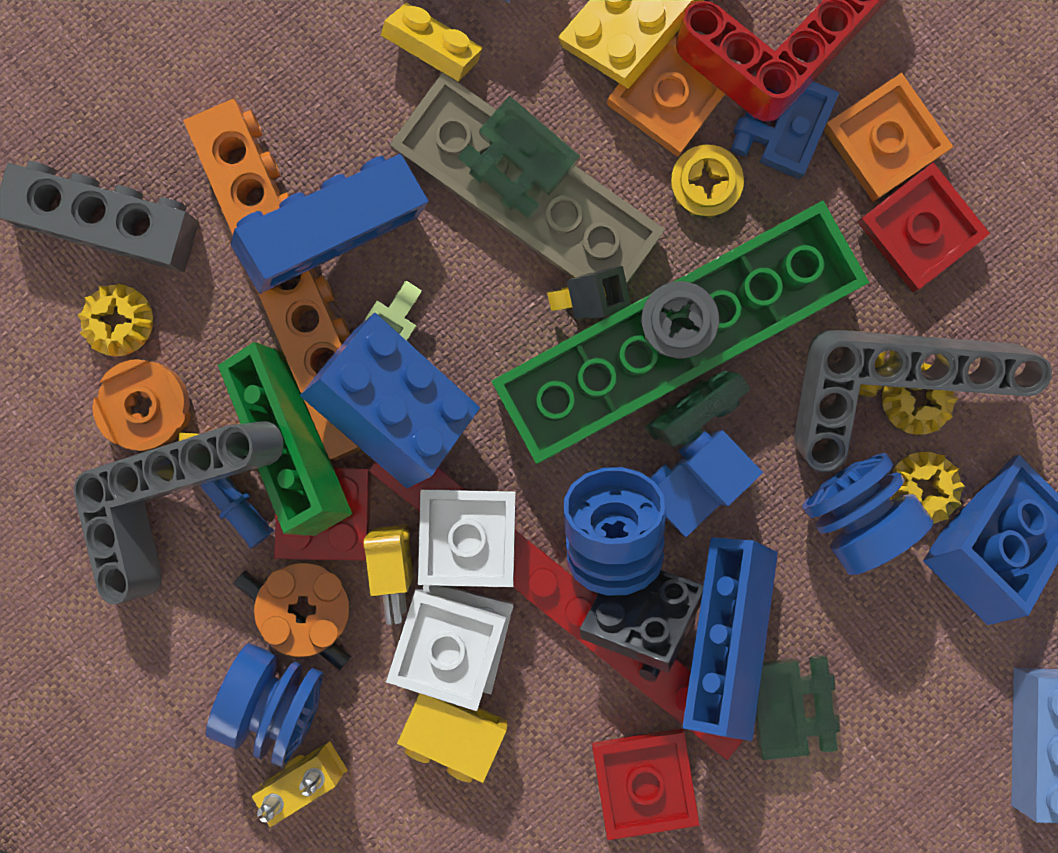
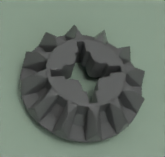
M676 281L659 287L649 296L643 308L641 324L646 341L659 354L683 359L701 353L712 343L719 326V314L714 300L703 288L690 282ZM689 303L690 307L687 311L689 314L686 320L692 324L691 327L698 331L682 328L672 338L669 337L672 321L661 310L676 314Z

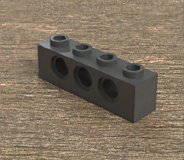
M28 161L26 167L7 162L0 186V220L19 228L185 273L199 221L186 212L187 206L185 204L164 197H159L158 204L142 199L143 193L121 185H116L114 191L99 188V181L77 173H72L70 179L55 176L57 170L34 161ZM57 194H61L59 206L50 211V201ZM105 205L106 211L103 219L93 224L92 216L94 211L98 207ZM149 217L150 226L144 234L136 236L135 228L137 223L141 219Z

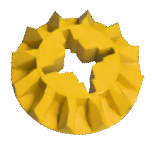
M699 145L687 150L677 160L672 171L670 187L673 189L677 204L682 205L688 210L691 216L700 215L712 218L728 212L738 201L744 186V176L740 163L728 150L716 145ZM704 164L709 177L721 181L712 187L709 199H707V193H704L703 186L691 184L693 181L700 179Z
M118 283L117 285L99 286V290L94 294L84 297L86 303L82 312L77 314V316L81 320L82 331L80 334L87 340L92 349L108 356H125L137 351L148 340L153 327V313L149 302L139 291ZM117 307L118 314L125 316V318L132 320V322L117 324L114 332L111 333V325L100 320V316L112 315L114 308Z
M923 363L921 371L929 369L932 365ZM884 386L882 404L884 412L890 422L903 432L914 435L932 433L940 430L948 420L953 418L952 411L954 404L958 400L954 395V391L928 389L926 398L935 407L925 405L913 411L916 399L907 390L918 391L922 389Z
M917 452L908 455L892 471V473H900L905 481L891 499L914 494L934 521L933 524L948 520L953 511L961 506L960 497L965 485L961 482L958 474L960 468L947 460L945 455L932 452ZM934 475L933 487L938 489V492L942 495L927 496L922 501L923 490L917 487V484L911 480H929Z

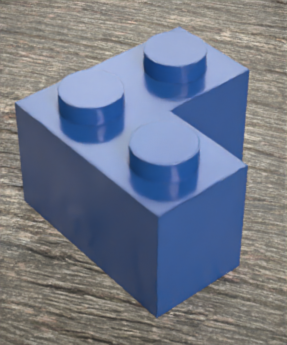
M723 430L711 433L703 431L701 434L697 432L678 450L683 457L672 468L669 469L664 464L649 478L656 482L664 494L665 520L680 535L687 537L719 505L729 506L764 472Z

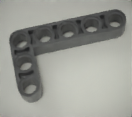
M833 329L824 330L813 338L808 349L794 444L807 463L816 471L832 472L838 469L845 462L848 455L860 384L1034 396L1042 392L1049 385L1052 378V368L1044 357L1014 343ZM844 346L843 357L834 364H827L829 354L834 349ZM890 350L888 361L881 367L875 368V360L879 354ZM935 354L933 365L929 369L921 371L923 361L928 356ZM980 358L979 367L971 374H968V369L972 362ZM1025 362L1024 370L1015 377L1016 369ZM830 393H836L835 402L827 408L820 409L821 400ZM829 438L824 449L812 452V448L818 440Z
M268 421L227 425L81 473L74 484V497L96 587L102 599L109 604H120L151 595L161 585V568L145 501L276 462L281 456L284 447L280 430Z

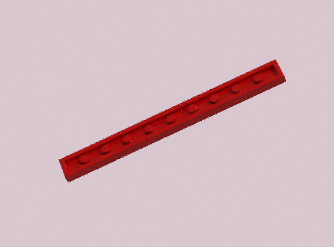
M377 462L368 470L419 512L422 489L466 490L439 467L431 477L409 488L404 487ZM515 529L513 588L683 724L691 670L675 659L669 673L661 670L656 681H648L639 674L642 662L581 639L580 627L592 607L597 594L580 584L571 573ZM690 730L726 760L731 757L743 741L742 739Z

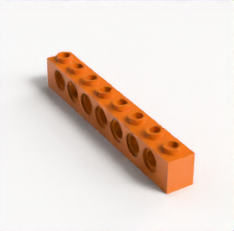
M233 98L183 120L232 235L234 229L237 228V222L243 217L256 211H262L265 215L279 209V204L290 196L288 192L280 193L275 181L276 178L281 177L280 170L271 152L263 153L257 138L263 136V131L252 110L245 112ZM241 147L246 148L245 157L239 163H228L229 155L233 150ZM263 188L264 196L261 202L254 206H247L246 197L248 193L253 189ZM314 268L301 274L300 282L294 289L283 290L280 284L261 294L258 293L301 393L319 373L317 360L320 355L328 351L336 352L351 334L343 317L335 319L329 305L330 302L335 300L334 294L325 276L322 275L317 278ZM310 310L317 311L319 315L317 327L311 332H301L299 328L301 316ZM305 401L330 460H339L362 450Z

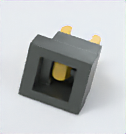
M623 266L611 267L567 280L568 287L561 288L560 291L547 293L551 311L573 307L575 319L605 317L631 305Z

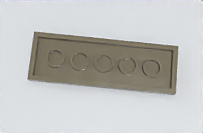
M443 72L390 143L391 150L396 154L401 153L403 158L571 278L611 267L623 266L626 283H628L665 231L663 227Z

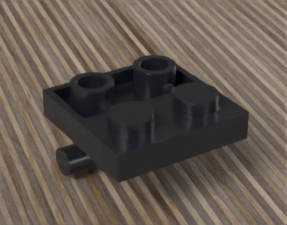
M660 570L658 577L645 589L628 595L607 596L599 593L580 627L581 639L642 662L643 664L639 670L640 676L654 682L661 670L670 672L701 606L704 585Z

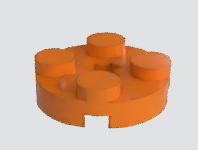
M134 359L124 361L112 367L99 382L103 384L99 389L98 397H94L93 416L98 429L106 439L114 444H119L125 449L150 451L168 445L178 437L181 430L185 429L190 422V401L186 386L175 372L167 366L156 362ZM140 393L144 398H150L152 401V406L149 408L150 413L146 417L141 413L133 414L131 407L137 404L135 396Z
M308 563L288 565L281 570L271 573L267 581L260 588L254 606L256 626L265 642L278 653L291 658L313 657L332 646L343 633L349 615V601L340 579L325 568ZM299 598L308 599V605L316 607L315 615H308L306 623H297L296 615L288 613L289 606L296 605Z

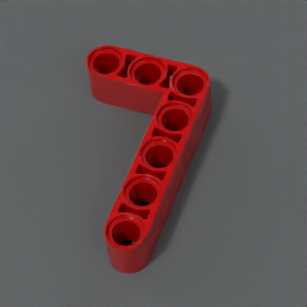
M823 0L776 51L771 49L718 5L709 1H699L690 5L684 14L676 38V50L684 61L753 117L761 121H772L783 115L888 0ZM695 31L702 32V33H704L705 35L699 34V33H697V32H695ZM730 59L736 60V61L740 62L741 64H736V63L732 62ZM766 88L776 91L777 94L771 93Z

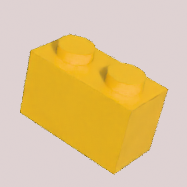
M419 693L397 744L405 747V754L414 760L422 763H429L430 760L446 766V771L460 781L471 783L475 779L483 783L507 731L508 720L479 707L477 711Z

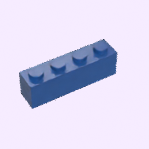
M401 153L385 160L384 156L373 158L360 168V172L346 178L344 174L335 175L326 180L320 186L321 190L307 196H305L304 192L295 193L284 199L279 204V209L265 215L262 211H256L239 220L236 224L237 228L234 229L231 247L258 293L261 294L417 219L429 201Z
M711 537L683 721L684 729L753 741L778 556L777 551L756 541Z

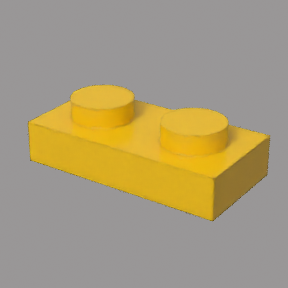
M407 2L385 19L381 32L382 37L458 82L478 63L483 47L471 41L463 32L449 28L432 18L424 9L412 6Z

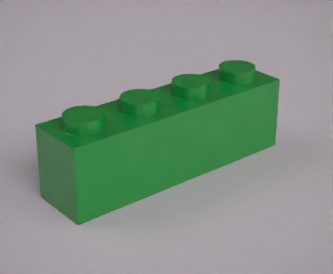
M253 342L220 363L218 368L240 424L268 421L273 423L282 434L284 447L281 456L276 462L260 467L258 470L283 533L315 536L352 515L305 401L299 396L301 392L284 353Z

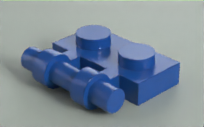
M813 81L783 115L777 118L774 127L761 123V120L753 117L746 111L745 116L738 118L733 133L736 137L730 150L734 154L744 157L747 156L753 142L760 143L765 148L759 163L800 180L805 175L839 92ZM766 88L771 93L777 94L776 91Z

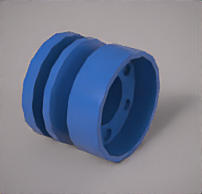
M885 453L874 455L861 462H855L833 474L802 505V508L810 518L821 516L815 524V527L821 534L843 529L834 538L829 547L849 575L864 573L892 560L923 538L932 528L934 522L914 494L891 499L903 485L905 479L898 472L886 475L892 469L894 463Z
M623 467L601 468L586 473L571 484L564 497L567 565L575 580L588 590L607 596L628 595L645 589L658 577L664 563L666 510L664 494L655 481L641 472Z
M248 643L236 656L218 691L206 725L205 736L212 741L237 750L251 732L257 733L253 756L262 759L273 741H276L271 763L284 768L294 751L303 743L312 725L320 702V688L324 674L322 671L312 668L308 671L301 685L297 686L301 676L302 664L294 661L284 672L281 679L275 677L279 660L278 654Z

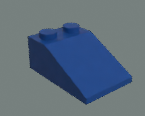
M1020 455L1012 457L941 531L923 562L987 625L1029 616L1058 564V493Z

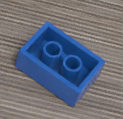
M376 313L372 314L350 334L299 395L406 488L434 474L480 409L472 399Z

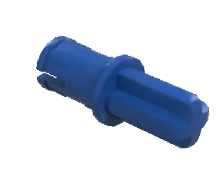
M229 477L200 485L221 511L219 514L220 519L227 518L250 549L259 545L274 532V529L266 523L248 501L251 498L250 494L246 493L243 495Z

